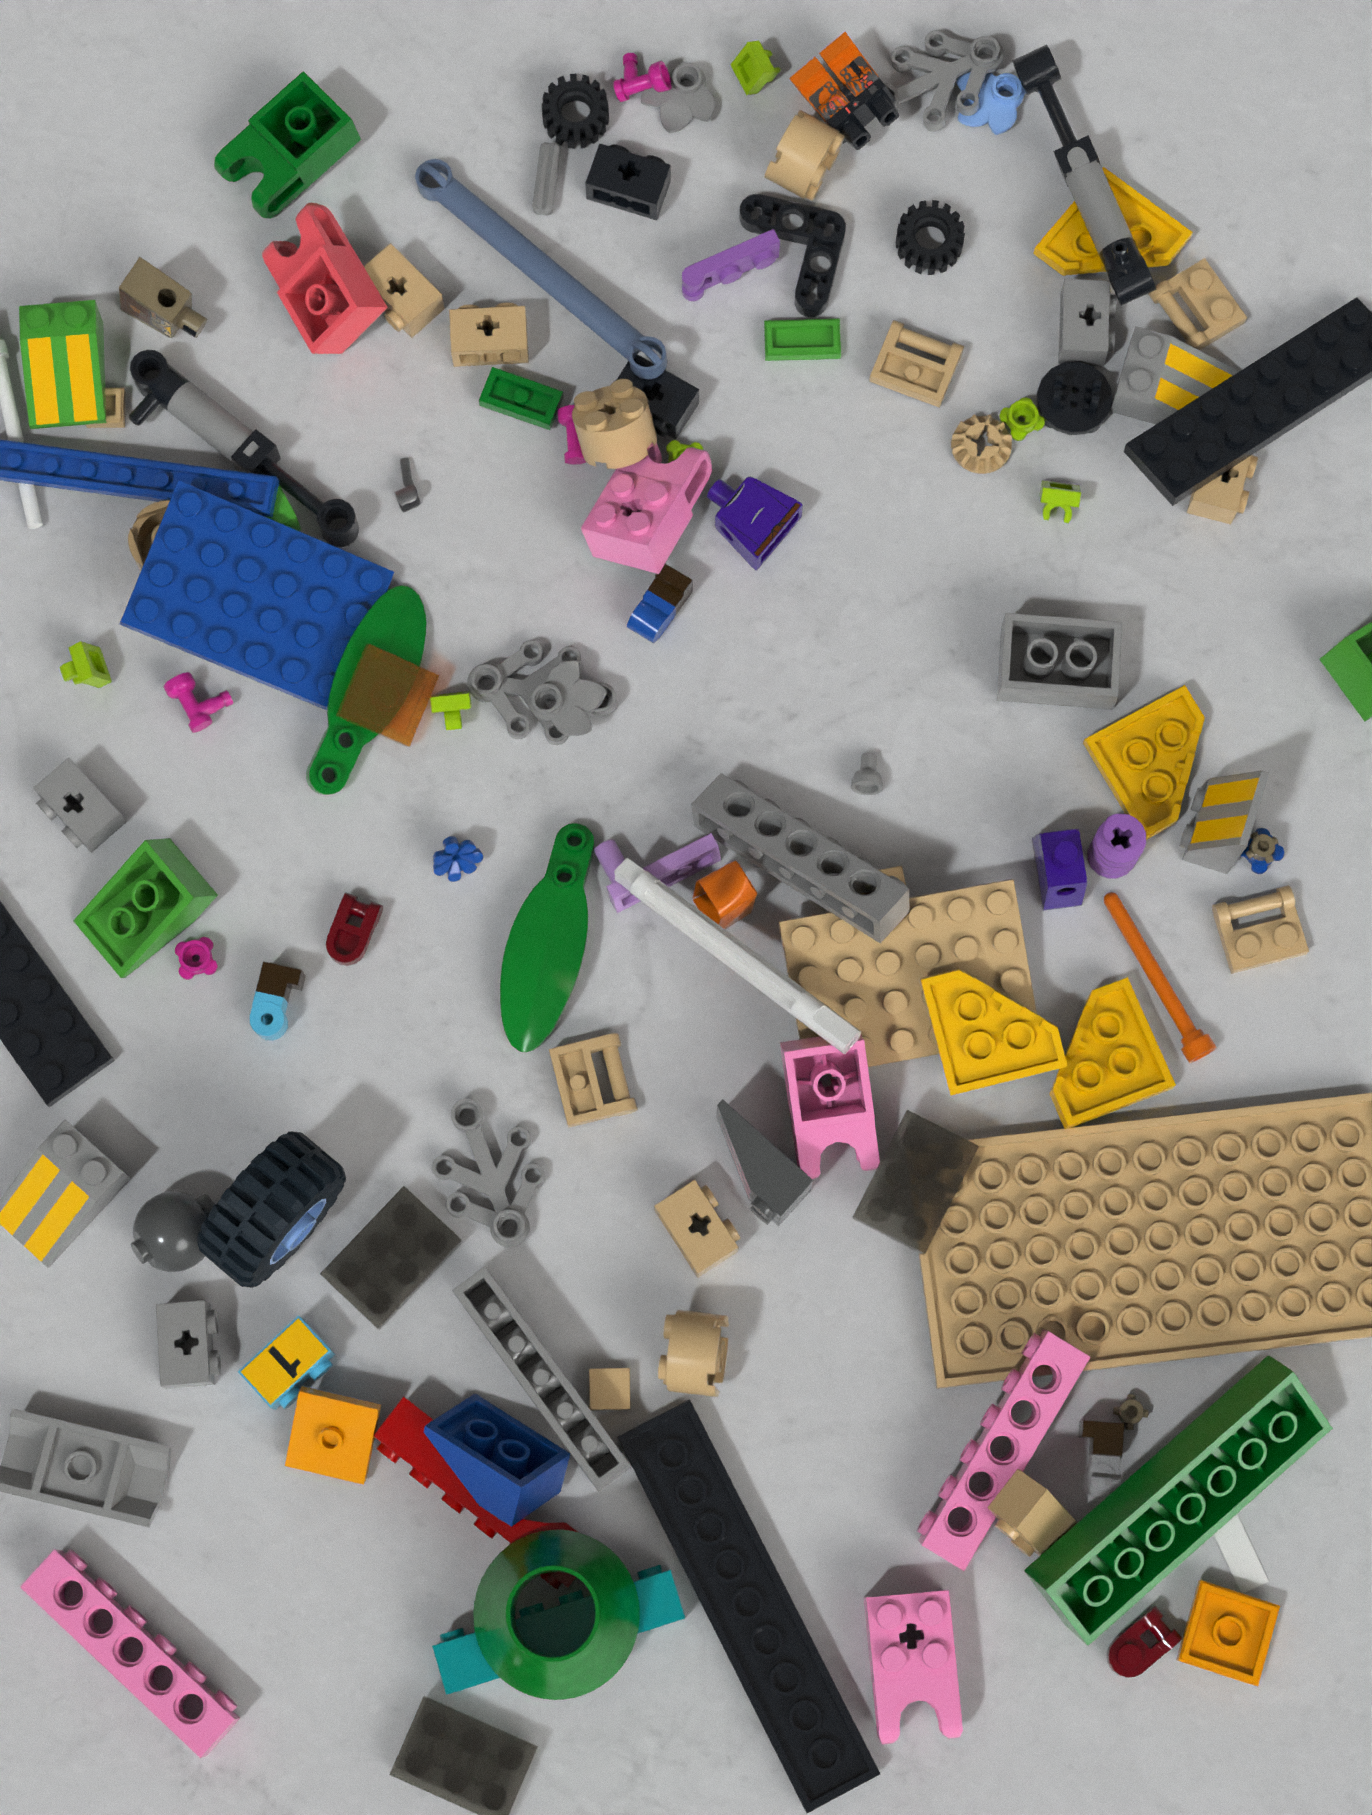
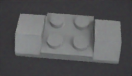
M12 1408L9 1437L0 1466V1492L150 1528L159 1509L168 1476L171 1446Z

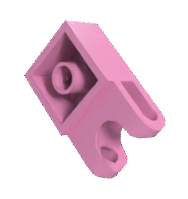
M651 443L647 448L648 455L644 459L630 466L617 468L581 527L592 556L659 574L693 516L691 510L712 473L710 455L705 450L693 447L686 448L676 460L664 464L661 463L662 455L657 443L655 446Z
M860 1035L858 1041L846 1054L840 1052L820 1036L780 1042L797 1166L811 1179L818 1178L821 1173L820 1159L822 1152L827 1146L836 1142L848 1143L855 1149L856 1159L860 1163L862 1170L878 1169L880 1167V1158L874 1121L875 1115L865 1042L862 1035ZM829 1073L836 1077V1079H830L831 1085L823 1087L821 1081H819L823 1075Z
M949 1590L864 1598L877 1737L881 1744H893L898 1740L901 1712L908 1704L918 1700L927 1702L934 1708L939 1730L944 1736L949 1739L959 1738L963 1731ZM907 1624H913L914 1630H919L921 1634V1639L916 1640L915 1647L911 1649L907 1648V1642L901 1643L899 1638L900 1633L906 1632Z

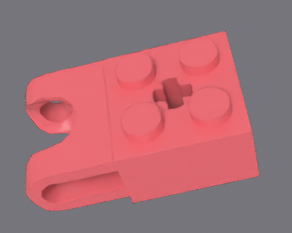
M311 202L304 206L295 219L301 235L299 248L294 243L288 241H272L263 250L262 257L280 288L277 291L278 296L311 353L342 354L388 307L334 215L327 207Z

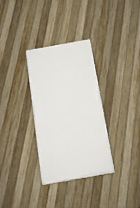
M1234 1516L1214 1534V1537L1240 1592L1245 1593L1269 1582L1239 1516Z

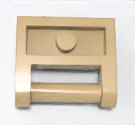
M1205 258L1171 279L1155 285L1156 290L1148 293L1155 304L1159 303L1186 340L1185 343L1198 350H1202L1243 325L1247 319V316ZM1176 292L1180 294L1205 329L1204 331H1197L1173 297V294Z
M893 320L871 372L869 382L940 408L962 356L964 346L955 342L949 345L906 329L904 328V323ZM900 342L946 360L945 364L942 365L899 349L896 345Z
M1289 885L1276 888V892L1229 905L1226 902L1212 905L1214 920L1231 974L1303 956L1309 952L1295 907L1294 894ZM1280 907L1283 917L1281 919L1233 930L1231 924L1233 919Z
M618 1033L549 1049L568 1128L614 1116L631 1114L638 1110L635 1098H630L618 1047L621 1046ZM603 1052L615 1102L603 1104L591 1056L592 1053Z

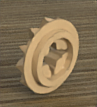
M974 414L964 422L961 421L954 431L951 440L952 453L955 460L964 469L977 474L991 473L1000 469L1009 459L1012 450V435L1005 428L1004 422L993 419L990 414L987 416H976ZM983 431L987 432V442L993 444V446H986L984 451H981V455L977 456V443L971 440H978Z

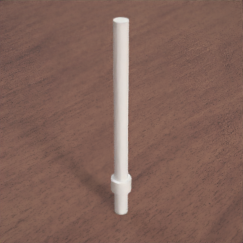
M0 335V406L8 441L24 443L6 359L9 358L6 341L2 340ZM18 483L27 527L29 529H36L43 526L34 485Z

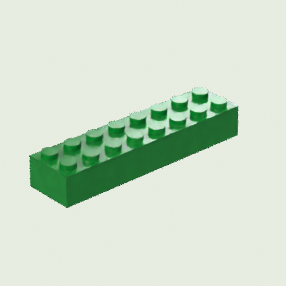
M1268 1355L1030 1564L1024 1572L1065 1626L1089 1646L1333 1428L1294 1371Z

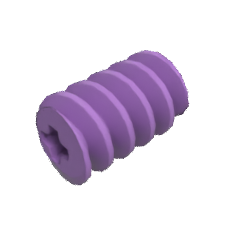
M1114 814L1107 817L1099 826L1087 850V860L1091 869L1107 879H1117L1127 875L1134 868L1146 845V832L1143 825L1135 817L1128 814Z

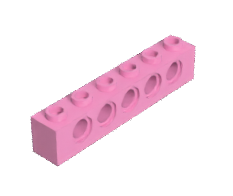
M1043 1329L1040 1335L1034 1333L1026 1343L1022 1351L1026 1359L1019 1371L1013 1368L1006 1377L1001 1387V1390L1006 1392L998 1406L991 1404L980 1422V1425L985 1427L977 1442L971 1439L967 1443L959 1458L964 1464L956 1477L951 1474L947 1477L938 1493V1496L943 1498L935 1513L929 1510L918 1526L917 1532L922 1534L918 1540L920 1544L965 1571L996 1518L988 1509V1506L1017 1469L1022 1472L1024 1471L1090 1359V1356L1047 1330ZM1040 1365H1048L1053 1374L1051 1382L1045 1387H1036L1032 1380L1034 1370ZM1026 1400L1032 1408L1031 1416L1025 1422H1015L1011 1416L1012 1407L1016 1402ZM998 1436H1006L1011 1442L1009 1453L1002 1458L993 1457L990 1452L991 1442ZM981 1471L988 1473L990 1485L987 1490L982 1493L972 1492L969 1488L971 1476ZM957 1507L966 1508L969 1512L967 1524L958 1529L950 1527L948 1524L949 1513Z
M54 1549L20 1588L200 1758L206 1757L240 1719L233 1712L237 1708L236 1703L221 1690L214 1694L203 1683L207 1676L192 1662L189 1661L186 1665L182 1664L173 1655L177 1648L162 1634L159 1633L154 1637L143 1627L147 1620L134 1607L129 1605L124 1609L113 1599L118 1594L116 1590L101 1577L94 1581L84 1571L88 1564L71 1549L67 1553L63 1550ZM76 1581L83 1589V1596L79 1603L72 1606L66 1601L64 1592L71 1582ZM103 1609L109 1611L113 1618L112 1627L104 1634L98 1632L94 1626L96 1614ZM132 1637L137 1638L143 1646L142 1655L135 1662L129 1661L124 1655V1645ZM162 1665L168 1667L173 1674L172 1684L166 1690L159 1689L153 1680L155 1671ZM190 1694L199 1696L203 1702V1711L195 1719L188 1717L183 1709L184 1701Z

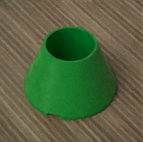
M545 1530L532 1533L516 1540L502 1550L491 1562L481 1578L473 1610L477 1642L492 1670L504 1682L516 1690L533 1697L549 1700L579 1697L596 1690L608 1682L627 1661L637 1638L640 1620L637 1590L629 1571L620 1558L600 1541L588 1535L570 1530ZM551 1572H564L576 1576L589 1589L595 1604V1623L590 1636L580 1648L562 1657L546 1656L529 1647L518 1631L515 1618L517 1601L524 1588L538 1576Z

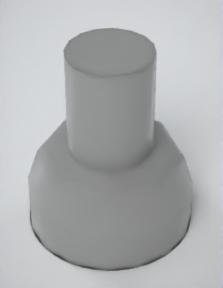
M864 753L861 755L860 770L855 772L851 781V789L858 794L875 795L882 791L883 782L880 773L876 772L877 756L875 754Z

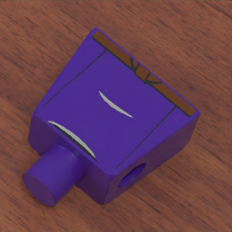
M750 476L742 482L737 490L722 479H718L707 494V498L721 508L715 516L717 531L756 571L802 517L803 504Z
M1079 829L1040 833L1034 836L1032 844L1043 911L1082 906L1087 887V875ZM1063 888H1071L1070 891L1058 892Z

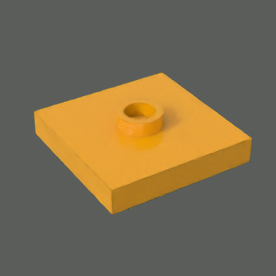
M302 1386L298 1394L285 1466L364 1485L367 1479L375 1439L373 1435L376 1433L381 1404Z
M1198 1580L1176 1660L1258 1687L1280 1606L1203 1580Z

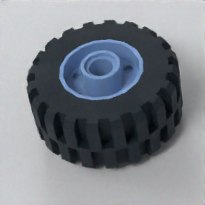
M289 1131L287 1134H282L275 1142L272 1141L266 1146L265 1150L258 1154L245 1170L241 1171L232 1185L222 1194L218 1203L214 1205L197 1236L200 1252L240 1286L249 1288L259 1286L262 1281H266L276 1270H279L291 1255L295 1254L302 1243L310 1237L317 1225L327 1215L328 1210L336 1202L337 1196L342 1191L346 1182L343 1167L303 1133Z

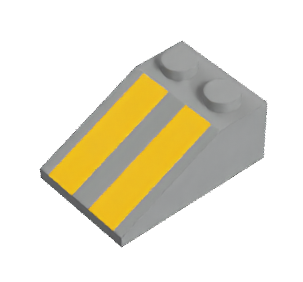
M1135 326L1110 412L1157 424L1239 371L1173 336Z
M1260 770L1210 778L1204 790L1197 789L1191 806V810L1197 812L1193 826L1186 824L1179 845L1186 848L1182 860L1228 874L1248 845L1269 772Z
M64 1119L36 1149L1 1197L0 1225L49 1268L131 1178L79 1130Z

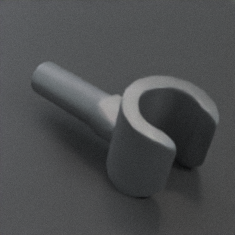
M408 458L400 459V466L405 488L394 493L402 512H406L418 507L420 499L412 480L410 461Z

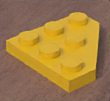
M1103 167L1104 174L1147 267L1168 266L1191 239L1193 232ZM1074 201L1036 245L1033 254L1062 276L1106 272Z
M1185 685L1085 738L1083 741L1085 748L1124 813L1135 817L1143 825L1146 832V840L1171 827L1178 821L1198 739L1202 731L1205 717Z
M960 968L921 978L950 1095L1068 1067L1057 1025Z
M1128 977L1092 990L1088 995L1065 1052L1068 1067L1058 1070L1049 1092L1065 1130L1169 1091L1176 1086Z

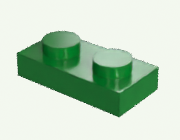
M492 367L480 395L479 406L551 430L564 395L563 391Z

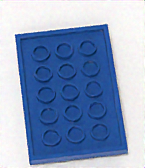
M178 480L119 625L327 710L331 684L344 649L368 610L380 596L387 592L394 571Z

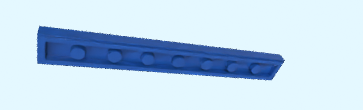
M0 440L1 481L159 502L170 501L178 480L259 515L273 517L279 486V479L276 476Z

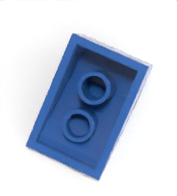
M476 1393L424 1427L425 1435L479 1506L511 1527L561 1492L571 1453Z

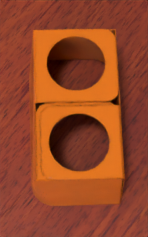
M735 860L697 880L692 899L702 913L722 928L727 929L751 914L757 892L740 864Z

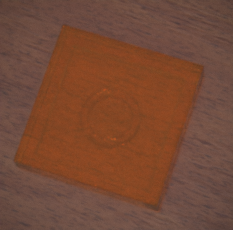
M366 644L336 716L405 747H410L439 675L371 644Z

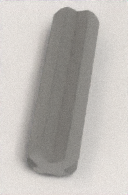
M545 142L540 145L532 204L533 212L537 215L548 216L553 212L560 159V147L556 143Z

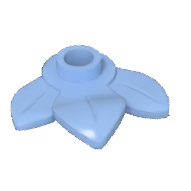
M971 72L961 75L956 80L957 86L962 91L966 88ZM987 73L978 94V111L971 116L959 113L958 121L970 127H980L988 123L995 135L1009 130L1017 119L1016 108L1022 103L1025 94L1019 78L1010 73H1003L997 77L992 73ZM1002 91H1009L1012 94V96L1005 97L1000 95L999 93ZM966 99L963 105L970 106L974 101Z

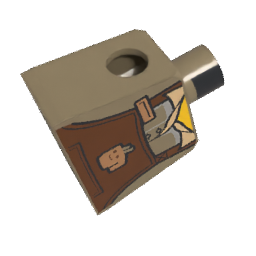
M141 257L138 258L119 286L121 311L168 338H173L179 328L197 338L206 325L207 318L192 309V293Z

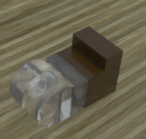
M1079 1421L1078 1438H1089L1088 1467L1082 1474L1081 1482L1083 1489L1091 1497L1098 1499L1106 1498L1120 1486L1124 1423Z

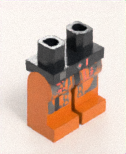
M844 32L819 53L831 71L843 84L841 88L816 57L789 79L824 122L839 130L840 134L845 136L842 143L847 142L856 150H860L871 138V135L865 129L868 123L877 118L883 127L889 126L899 118V113L894 105L895 98L848 34Z

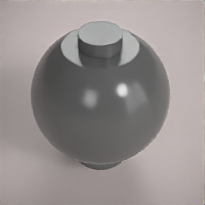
M179 1191L164 1192L149 1199L138 1211L133 1224V1237L135 1241L131 1243V1247L138 1260L142 1264L148 1262L152 1267L166 1272L185 1271L197 1265L205 1257L199 1250L197 1236L201 1231L203 1222L209 1217V1213L215 1205L214 1202L206 1194L194 1199L188 1193Z

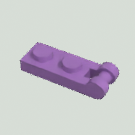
M774 229L686 267L682 272L683 297L688 301H698L704 295L705 289L719 283L724 285L730 284L739 279L744 272L753 268L757 270L764 269L773 264L776 258H779L780 240Z

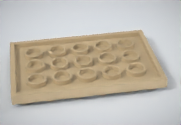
M1014 879L909 897V913L881 943L831 912L778 921L788 977L861 1031L865 1042L868 1067L940 1054L921 983V978L960 968L1037 1014ZM795 1018L799 1039L819 1037L818 1034Z

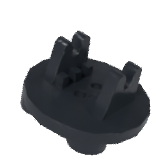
M1064 362L1051 368L1041 379L1036 394L1037 409L1045 420L1044 425L1068 435H1080L1097 431L1107 418L1112 405V391L1105 376L1095 367L1082 362ZM1076 389L1078 393H1073L1072 390ZM1074 403L1077 407L1073 408L1070 404Z

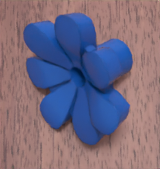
M449 836L443 840L444 850L436 851L433 855V870L437 876H442L447 872L450 882L459 881L462 870L466 874H470L477 869L475 863H480L483 860V853L479 848H476L471 840H464L459 843L456 837Z

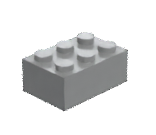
M1005 613L1001 626L996 701L1112 710L1119 694L1122 622Z

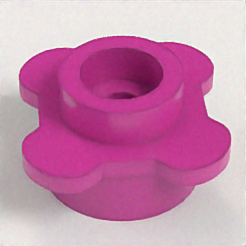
M201 937L199 940L182 941L176 945L175 954L178 956L181 964L179 974L183 979L190 980L197 974L205 973L206 975H212L216 972L218 965L212 957L211 950L214 944L211 939ZM199 955V961L194 962L193 956Z

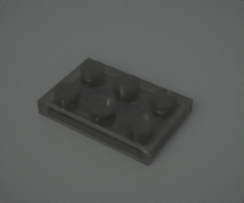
M907 1110L852 1219L925 1255L979 1146Z
M403 1186L331 1261L320 1275L380 1330L463 1241Z
M423 1696L389 1775L478 1815H509L538 1746L432 1698Z

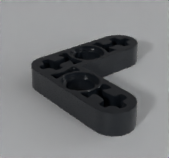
M752 194L747 196L740 205L739 216L741 225L747 231L761 235L774 229L779 239L807 245L795 290L794 304L797 311L803 316L816 317L821 315L826 310L845 239L846 223L844 218L839 213L766 195ZM755 207L761 208L762 215H759L758 220L751 219L750 212H753ZM773 210L778 211L776 214V225L771 224ZM796 214L802 219L803 224L798 229L790 230L782 224V219L786 215ZM809 219H814L812 233H807L809 229ZM827 224L834 225V231L831 233V236L824 235V229ZM823 256L830 261L831 266L824 272H817L811 268L809 263L814 257ZM811 283H818L817 299L813 305H809L806 303V297L810 293Z

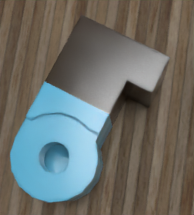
M263 961L250 1013V1025L262 1039L274 1041L285 1034L288 1028V1019L285 1013L291 989L303 990L306 975L302 970Z

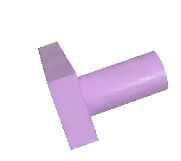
M712 833L642 869L648 871L666 886L670 887L721 861L719 846ZM607 840L599 844L594 852L612 883L606 887L610 901L616 912L619 913L641 901L615 880L614 870L625 860L615 840Z

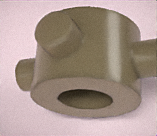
M1257 831L1252 833L1250 836L1253 841L1250 843L1249 851L1246 852L1249 859L1253 857L1258 861L1265 860L1267 864L1273 862L1272 854L1275 850V845L1278 844V839L1275 836L1271 838L1265 834L1259 835Z
M1128 1394L1126 1401L1121 1403L1119 1407H1113V1415H1118L1120 1421L1126 1424V1430H1134V1424L1138 1423L1143 1417L1148 1418L1149 1411L1143 1409V1406L1136 1400V1395Z

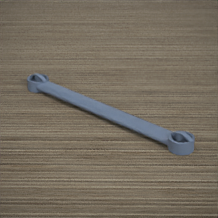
M431 159L420 164L416 170L415 179L419 193L423 198L429 201H438L626 358L630 363L632 372L641 379H653L663 374L668 361L665 346L660 340L655 337H645L456 180L446 162ZM440 173L445 174L448 177L447 180ZM430 174L440 187L427 188L422 185V182ZM652 349L659 352V354L661 355V359ZM642 351L654 365L650 367L640 366L635 363L634 358Z

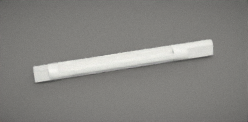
M628 857L614 870L615 880L628 889L632 895L840 1052L846 1054L858 1041L861 1035L860 1030L651 873L642 869Z

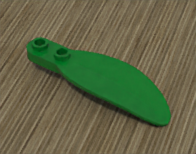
M396 586L377 599L356 627L340 658L328 697V727L306 771V780L309 787L318 794H335L345 786L363 746L375 738L389 724L400 709L413 685L424 651L426 614L419 594L408 586ZM342 733L348 734L351 738V743L347 748L342 747L339 743V736ZM325 768H330L334 772V779L330 783L324 781L322 777V772Z
M568 824L557 833L546 874L523 902L514 920L505 947L500 979L501 1017L510 1044L520 1052L534 1051L553 1031L571 996L581 968L588 931V907L584 886L595 849L592 832L582 824ZM572 837H578L582 840L578 846H571L567 843ZM562 873H569L572 876L568 882H561L557 879Z

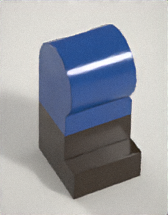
M665 563L660 573L655 574V579L630 616L627 628L654 644L693 592V580Z

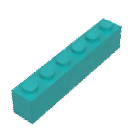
M657 1565L637 1572L639 1580L634 1581L640 1606L638 1634L686 1619L671 1570L663 1572L661 1565ZM582 1590L558 1597L560 1605L544 1610L543 1603H538L520 1609L521 1618L516 1619V1624L522 1639L533 1650L546 1656L562 1657L576 1651L586 1642L594 1627L596 1614L592 1595L584 1597ZM463 1628L439 1635L441 1643L432 1646L446 1695L500 1678L484 1658L475 1632L465 1635Z

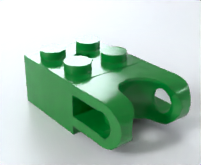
M303 71L248 120L249 125L220 150L215 157L214 167L217 173L229 182H236L250 173L264 174L263 179L252 192L251 201L254 210L261 217L271 219L354 147L361 138L353 120Z

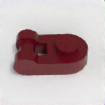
M347 892L344 894L326 940L327 952L334 962L339 965L349 966L356 964L363 958L375 927L381 918L383 905L372 901L370 904L358 901V896ZM352 915L363 919L360 928L348 924Z
M1156 1605L1144 1613L1109 1645L1106 1654L1107 1663L1117 1675L1129 1678L1142 1674L1183 1639L1175 1628L1170 1630L1161 1619L1164 1615ZM1148 1629L1158 1640L1150 1648L1139 1637Z

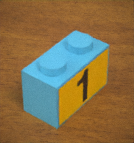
M298 1315L247 1362L238 1373L270 1408L276 1410L282 1406L286 1409L298 1399L299 1388L310 1378L317 1381L333 1366L329 1360L336 1354L305 1320Z

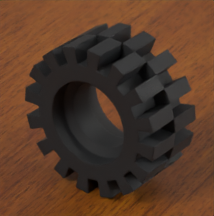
M570 74V81L566 82L564 76L558 78V86L553 82L548 86V93L544 92L542 97L543 103H541L543 125L545 129L547 128L548 136L551 139L556 136V143L561 146L564 141H567L568 148L572 149L575 148V142H580L581 148L587 147V140L589 139L593 144L598 141V133L603 136L606 132V125L609 124L607 94L604 88L600 90V83L594 80L590 84L589 76L586 75L582 76L581 81H577V74ZM580 101L589 107L590 113L586 119L572 122L562 116L561 110L569 102Z
M926 200L920 201L919 208L917 209L914 204L910 206L907 214H902L897 228L895 243L896 248H898V256L900 260L905 258L904 265L910 269L912 265H915V272L919 274L922 273L923 268L928 269V275H934L937 268H939L940 273L947 271L948 264L951 267L955 265L957 257H960L963 248L965 226L963 221L959 222V213L955 211L951 214V206L946 203L943 209L938 208L939 201L932 200V206L928 207ZM923 227H935L943 233L945 241L938 248H924L917 242L916 233Z

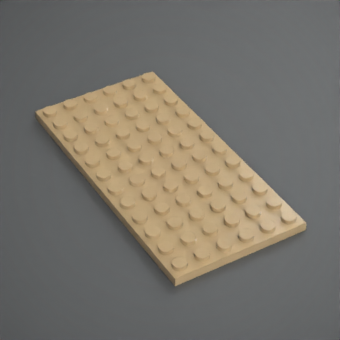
M1372 1093L1082 1126L1066 1130L1056 1129L905 1147L936 1389L1005 1381L1013 1368L1019 1371L1025 1361L1026 1356L1022 1354V1351L1030 1337L1034 1333L1040 1335L1043 1329L1090 1356L1082 1372L1372 1337ZM1040 1365L1034 1370L1032 1378L1053 1375L1052 1370L1048 1365Z

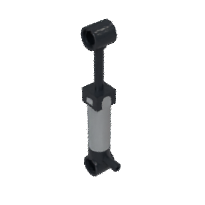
M1046 44L1012 60L1025 93L1029 95L1033 92H1039L1062 143V148L1053 151L1057 165L1067 187L1070 189L1120 305L1122 306L1155 291L1156 286L1143 256L1140 254L1108 183L1089 135L1079 140L1076 139L1052 85L1061 80V75L1048 45Z
M147 349L140 351L133 357L130 363L131 376L138 391L145 396L129 414V419L135 425L140 426L158 405H161L231 461L236 471L276 476L283 490L317 516L316 521L326 543L337 548H343L356 540L359 526L354 509L348 502L341 499H332L324 503L276 465L281 458L277 446L257 429L254 432L170 366L161 353L156 350ZM150 370L160 371L158 376L153 379L143 378ZM336 518L347 520L346 525L340 529L329 527L330 522Z

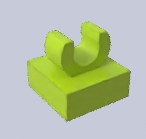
M759 40L747 42L730 64L746 95L758 94L767 82H772L781 71L780 67H773L769 60L773 55L772 52L764 50Z
M1042 480L1039 496L1040 502L1045 503L1042 509L1044 520H1049L1051 509L1058 506L1065 511L1063 515L1064 523H1069L1072 518L1071 507L1079 508L1081 497L1080 485Z
M82 641L68 647L73 661L64 663L59 667L65 682L72 679L75 685L83 683L96 688H101L112 682L100 647Z
M470 691L431 695L432 713L444 712L446 730L462 729L460 710L471 709Z

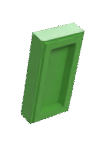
M840 319L764 320L765 361L840 359Z

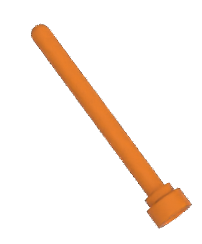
M1107 893L1104 896V904L1183 1037L1180 1041L1184 1046L1181 1051L1187 1061L1193 1063L1210 1054L1217 1048L1210 1035H1204L1201 1029H1196L1116 893Z

